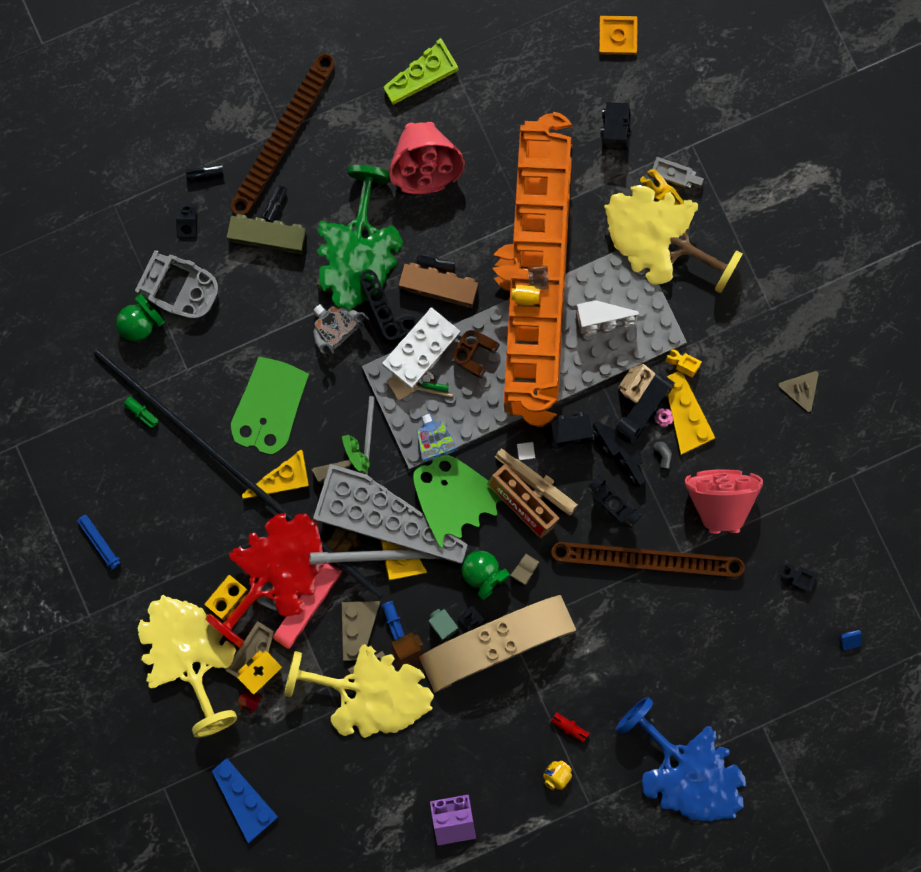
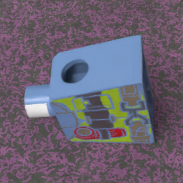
M432 414L421 417L424 427L418 429L417 433L423 463L458 451L457 445L443 421L435 423Z

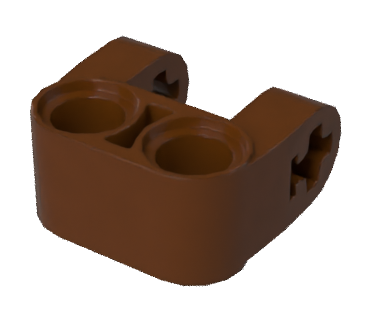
M468 330L463 334L454 351V362L470 374L482 378L486 369L471 359L479 346L492 353H496L500 344L486 335L474 330ZM467 337H475L476 342L468 344L466 342ZM465 353L468 357L466 360L460 361L457 359V355Z

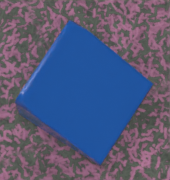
M859 630L842 634L839 637L843 650L860 647L862 644L861 631Z

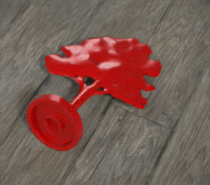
M286 513L275 515L265 524L264 528L268 532L267 537L258 538L256 533H250L248 543L252 547L242 549L240 546L233 548V552L229 553L231 561H234L246 574L251 576L250 591L224 623L212 614H208L205 620L239 648L245 642L232 631V627L256 599L265 596L274 600L279 614L288 617L303 612L305 601L299 600V595L310 596L314 594V576L319 574L322 564H310L309 553L323 552L318 532V521L311 520L306 513L297 514L289 522L286 521ZM265 583H272L273 589L261 591Z

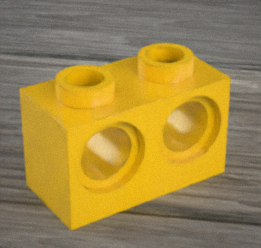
M228 575L204 605L222 620L228 619L238 603H241L246 597L248 590L232 576ZM234 586L238 587L239 594L237 596H230L229 590ZM221 601L227 604L224 611L217 610V604Z

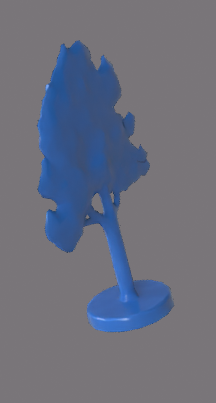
M647 696L639 701L621 719L615 730L622 735L638 724L664 752L665 759L660 768L645 772L642 776L643 793L645 796L656 799L658 792H661V807L663 809L680 810L681 815L688 817L692 821L712 822L713 820L735 819L736 812L743 808V797L738 794L737 787L742 786L745 788L746 780L737 765L733 764L727 768L724 767V757L729 755V749L719 747L715 750L714 739H717L716 731H713L711 726H707L687 746H675L644 718L651 709L653 700ZM671 755L679 762V766L676 768H672L670 765Z

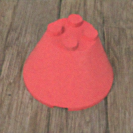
M433 122L408 123L400 136L389 167L390 180L394 186L397 185L401 188V191L406 193L430 194L445 189L446 184L451 181L456 182L459 179L465 166L464 158L460 150L435 127Z
M707 470L697 472V476L692 478L691 475L685 478V486L704 526L709 529L710 533L718 534L721 531L739 533L763 486V479L753 473H750V476L742 475V471Z

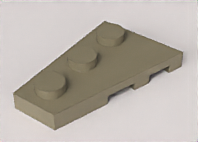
M381 601L342 602L343 661H357L360 647L364 644L368 646Z
M257 621L245 639L244 645L239 648L233 658V662L226 671L237 677L239 675L238 670L245 664L249 666L254 661L252 657L259 650L261 652L264 650L269 652L274 631ZM255 666L253 668L255 670L253 674L262 675L261 670L263 669V667L260 666L258 668Z

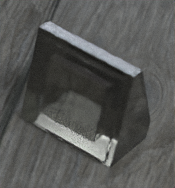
M548 266L528 267L529 286H535L537 289H549Z

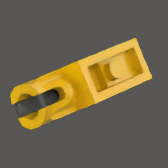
M651 169L645 176L640 178L643 186L655 191L654 200L656 202L664 200L665 194L671 192L675 198L674 205L684 204L674 187L668 185L657 170Z

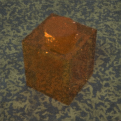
M412 632L392 642L401 661L422 651L420 646L423 644L418 634L414 636Z

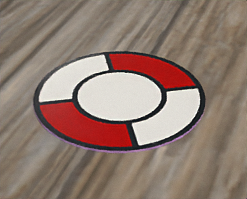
M427 371L418 381L419 384L422 386L423 381L434 383L435 377L433 373Z

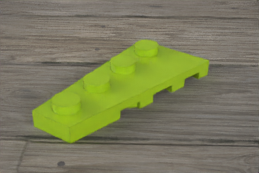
M440 38L432 48H428L423 52V55L418 60H414L409 65L410 67L404 72H400L384 86V91L394 105L459 71V68Z

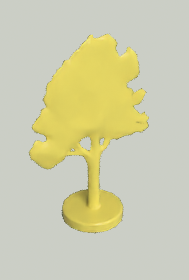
M164 595L161 596L160 600L152 601L148 608L150 622L140 620L137 628L140 642L142 644H152L150 654H144L141 659L147 665L154 663L151 674L148 673L146 680L149 682V687L156 688L158 685L174 681L179 677L181 680L187 681L192 685L206 717L192 727L194 737H205L229 727L237 721L238 717L235 711L227 710L214 714L202 685V676L211 667L228 668L233 662L236 652L235 646L229 641H225L223 645H220L219 642L224 635L205 620L208 615L197 605L187 601L182 602L178 599H172ZM193 662L201 663L198 674H195L192 668Z
M365 644L359 649L354 673L347 675L344 679H335L299 670L302 653L294 651L284 692L285 697H292L296 680L334 688L341 694V707L331 715L332 725L343 736L353 734V726L355 725L358 727L363 738L379 731L383 733H397L399 730L414 724L415 720L432 710L433 707L430 706L434 695L429 688L418 684L421 679H425L420 669L403 664L399 672H397L392 665L395 659L392 654L383 656L380 662L374 655L376 651L372 646L368 647ZM345 689L354 690L356 692L355 698H349Z

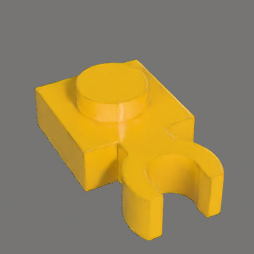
M671 349L670 354L667 355L665 360L670 365H677L676 370L692 378L702 361L686 353L682 356L674 349Z

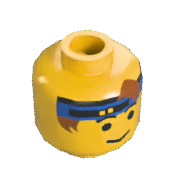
M561 760L559 762H552L543 773L544 784L551 790H554V788L562 790L572 778V769Z

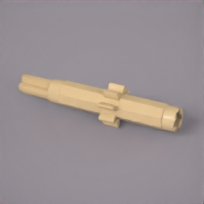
M502 448L497 452L495 458L504 465L506 464L520 479L534 488L533 492L540 499L544 496L569 516L573 514L578 504L552 485L554 483L553 479L547 475L542 478Z

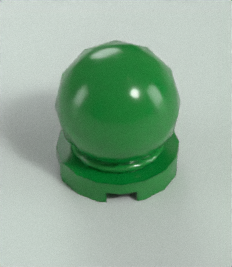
M141 293L135 298L137 301L136 305L126 306L119 312L116 318V328L119 335L130 342H140L149 336L153 325L157 324L160 327L165 322L155 309L152 311L149 309L151 306Z
M478 550L468 554L461 566L462 575L466 583L471 587L479 588L477 595L482 600L493 593L492 589L495 585L499 584L501 586L510 577L507 569L499 570L497 559L487 551Z

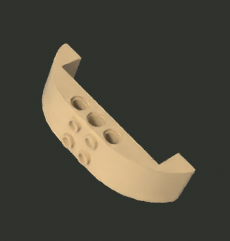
M561 595L524 607L431 649L419 658L435 693L451 686L454 682L550 640L575 632L576 628Z

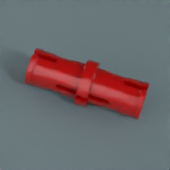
M556 712L554 717L559 719L560 722L552 718L550 723L564 730L566 735L570 734L581 741V743H584L586 739L579 734L587 737L589 732L577 726L575 721H569Z

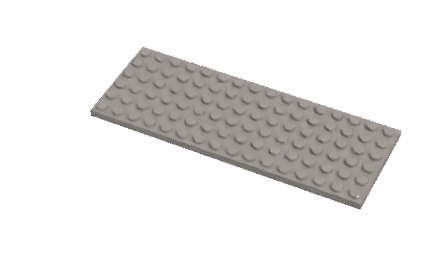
M619 250L565 274L558 402L626 372L630 368L670 352L671 349L687 344L660 285L650 284L645 276L646 273L650 272V269L645 268L640 272H634L631 262L628 261V256L622 255ZM510 299L453 324L461 333L445 350L438 362L428 370L435 377L434 383L449 385L448 393L453 394L452 398L416 390L398 401L386 381L394 375L382 366V363L391 353L362 366L409 470L424 464L417 433L418 429L424 427L421 420L422 416L432 414L435 423L443 421L457 448L523 418V416H510V413H505L504 411ZM596 300L638 311L639 315L637 322H634L633 326L623 327V325L616 326V329L612 331H604L602 329L598 330L596 334L586 336L585 333L581 334L576 315L577 304ZM519 305V306H527V307H540V305H534V306ZM468 330H474L486 335L500 344L496 353H492L479 346L471 359L486 369L482 378L470 374L454 362V351L463 334ZM473 336L467 337L466 342L468 344H474L476 342V338ZM517 341V344L538 345V342ZM465 353L457 355V359L460 361H464L468 357ZM515 378L514 382L536 383V379Z

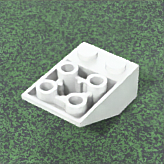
M596 300L577 304L576 308L581 334L585 333L586 336L596 334L598 330L602 329L604 331H612L616 329V326L623 325V327L633 326L634 322H637L639 315L638 311Z

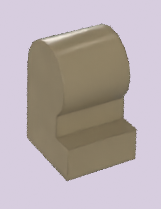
M525 554L510 577L525 586L539 561Z

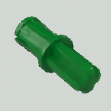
M130 396L124 402L123 406L130 410L136 419L139 418L150 428L157 425L158 419L148 412L145 406L142 407L135 401L133 397Z

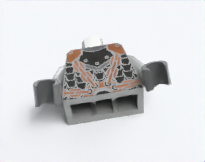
M319 304L313 310L314 314L319 318L314 323L315 344L320 349L323 357L327 358L325 354L328 351H331L333 354L334 350L359 328L358 324L363 327L362 320H369V318L363 312L359 313L353 309L347 311L346 307L337 308L332 306L327 311L322 304Z

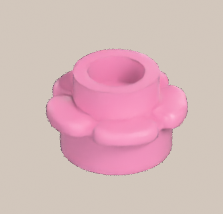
M659 409L654 417L655 422L661 427H667L668 424L673 422L672 412L669 409Z

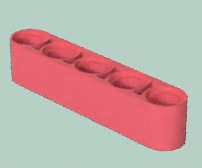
M322 564L319 574L314 576V594L310 596L301 595L299 600L305 601L303 612L298 615L286 616L272 639L287 649L291 648L340 577L342 570L333 564Z

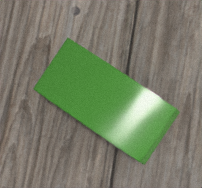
M350 435L342 436L350 461L359 472L367 474L369 460L365 454L357 452L359 450L357 439Z

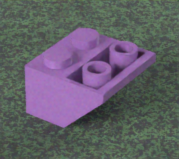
M469 795L430 801L437 845L476 839Z

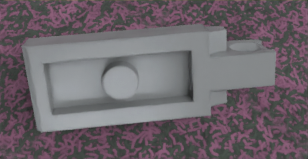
M656 157L652 169L657 170L665 181L684 188H691V186L702 187L704 178L695 176L696 172L692 171V168Z

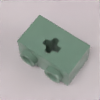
M437 609L430 615L429 624L443 642L459 631L457 625L445 609L442 611Z

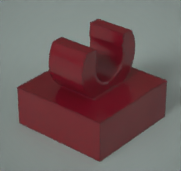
M245 688L237 702L240 704L239 710L246 706L250 708L248 714H252L260 704L263 696L258 693L252 694L249 689Z

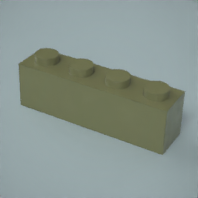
M237 214L230 218L227 240L231 243L303 255L307 232L306 228L299 224L288 226L284 225L285 223L281 221H273L271 223L266 222L263 218L256 217L253 220L247 219L245 215Z

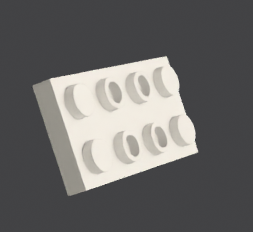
M431 307L385 359L382 366L412 389L424 374L438 362L442 354L459 336L461 331Z

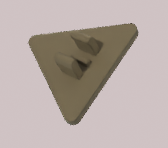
M814 371L780 382L778 387L803 409L811 412L819 373Z

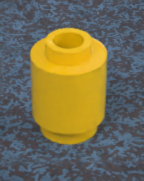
M516 285V288H512L511 300H515V304L529 306L539 304L540 289L535 288V286Z

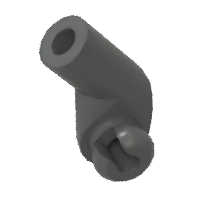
M662 441L656 442L653 449L662 456L660 468L669 469L672 452L666 443Z

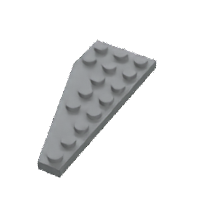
M330 464L313 520L462 564L467 549L466 543L454 535L446 534L443 538V547H440L423 513L388 491L387 488L375 482L368 475Z

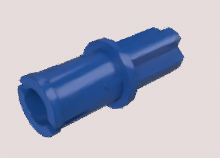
M393 601L382 604L381 606L387 619L386 624H389L394 640L404 638L405 635L399 621L401 618L396 613Z

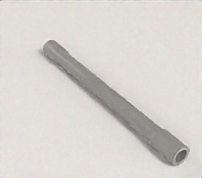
M412 549L309 553L310 564L423 558L442 559Z

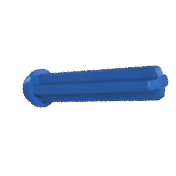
M87 515L81 516L77 521L107 563L106 567H110L112 570L119 566L120 558L115 556Z

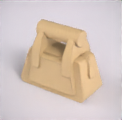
M644 364L630 368L618 388L626 398L637 403L652 381L655 373Z

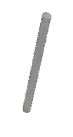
M369 396L364 454L368 457V460L374 396Z

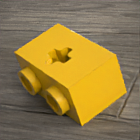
M259 650L252 657L254 661L249 666L245 664L238 670L239 675L237 678L252 694H255L282 668L266 650L263 652ZM255 666L258 668L262 666V675H254L255 670L253 668Z

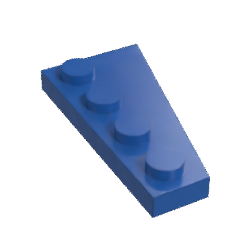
M227 758L212 771L247 842L250 843L275 821L278 816Z

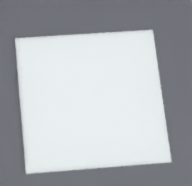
M533 442L517 444L519 460L535 458Z

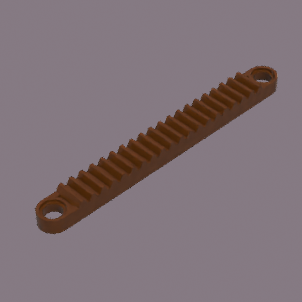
M323 53L316 58L301 86L298 87V91L294 94L286 111H284L283 116L280 118L279 123L276 125L275 130H273L272 135L268 138V142L265 143L256 162H254L253 167L249 170V174L244 182H242L231 203V209L235 215L247 216L334 70L335 62L330 54ZM323 59L331 62L328 68L320 66V62ZM239 202L246 204V209L242 212L236 210V205Z
M567 542L556 543L551 551L553 559L557 562L730 578L741 576L745 569L743 561L734 557ZM558 547L566 549L567 553L562 558L555 554ZM733 562L738 563L740 566V571L737 573H732L729 570V565Z

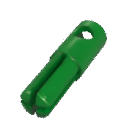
M423 381L422 388L448 393L449 385Z

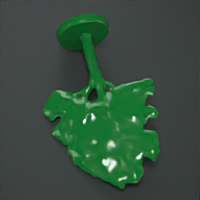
M350 165L347 170V174L350 177L363 181L357 218L351 221L348 226L320 221L318 223L319 228L317 229L320 236H323L327 242V245L319 247L317 253L319 256L325 255L326 259L330 262V265L320 267L319 283L323 291L332 287L333 302L337 307H346L347 311H350L365 300L368 301L359 278L361 271L372 269L377 274L383 288V284L387 280L386 274L398 263L395 257L391 255L390 249L398 253L403 247V240L394 226L378 230L368 223L367 210L372 183L385 184L390 183L391 180L388 170L367 165ZM363 226L369 231L368 238H363L361 235ZM365 274L366 278H364V281L367 280L370 284L367 290L373 286H378L377 283L373 285L371 281L373 275ZM373 291L371 297H374L378 291Z

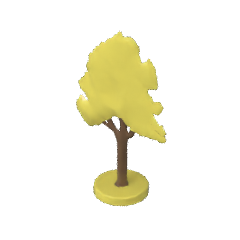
M641 185L631 186L632 196H625L623 193L611 196L610 203L604 206L610 237L614 247L622 255L628 256V261L631 262L634 272H640L645 268H649L650 272L646 273L645 276L650 284L667 283L673 278L672 263L680 255H689L723 274L715 287V291L721 294L743 253L735 251L729 264H725L690 244L689 237L685 231L689 228L694 213L698 210L697 203L692 202V200H684V204L674 205L675 198L671 192L665 194L664 200L655 202V191ZM669 244H676L681 250L670 252L668 249Z

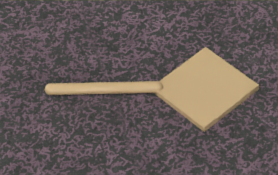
M396 376L386 380L398 401L416 390L450 398L453 397V394L422 388L417 384L410 389Z

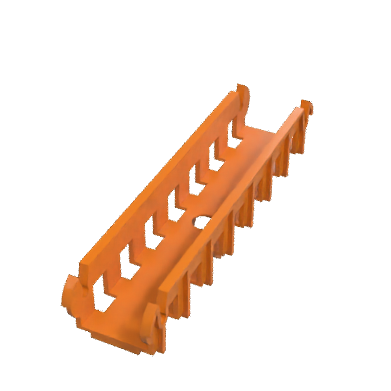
M557 112L545 114L538 121H525V125H520L513 244L504 245L493 254V256L501 259L494 265L496 267L492 268L497 276H499L494 278L496 283L504 290L510 291L504 411L505 413H510V416H523L527 423L537 427L546 426L554 420V417H557V414L545 410L558 403L572 162L570 152L572 144L571 137L558 133H549V130L572 127V124L564 115ZM516 285H527L540 289L539 304H534L540 305V307H527L515 304V300H511L512 288H516ZM517 341L538 342V345L517 344ZM514 379H536V383L514 382Z

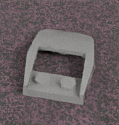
M155 250L135 291L139 294L141 293L143 297L161 309L195 319L204 316L211 309L217 296L218 284L211 273L201 269L194 262L183 260L170 254L169 256L161 255ZM170 264L190 272L174 306L155 298Z

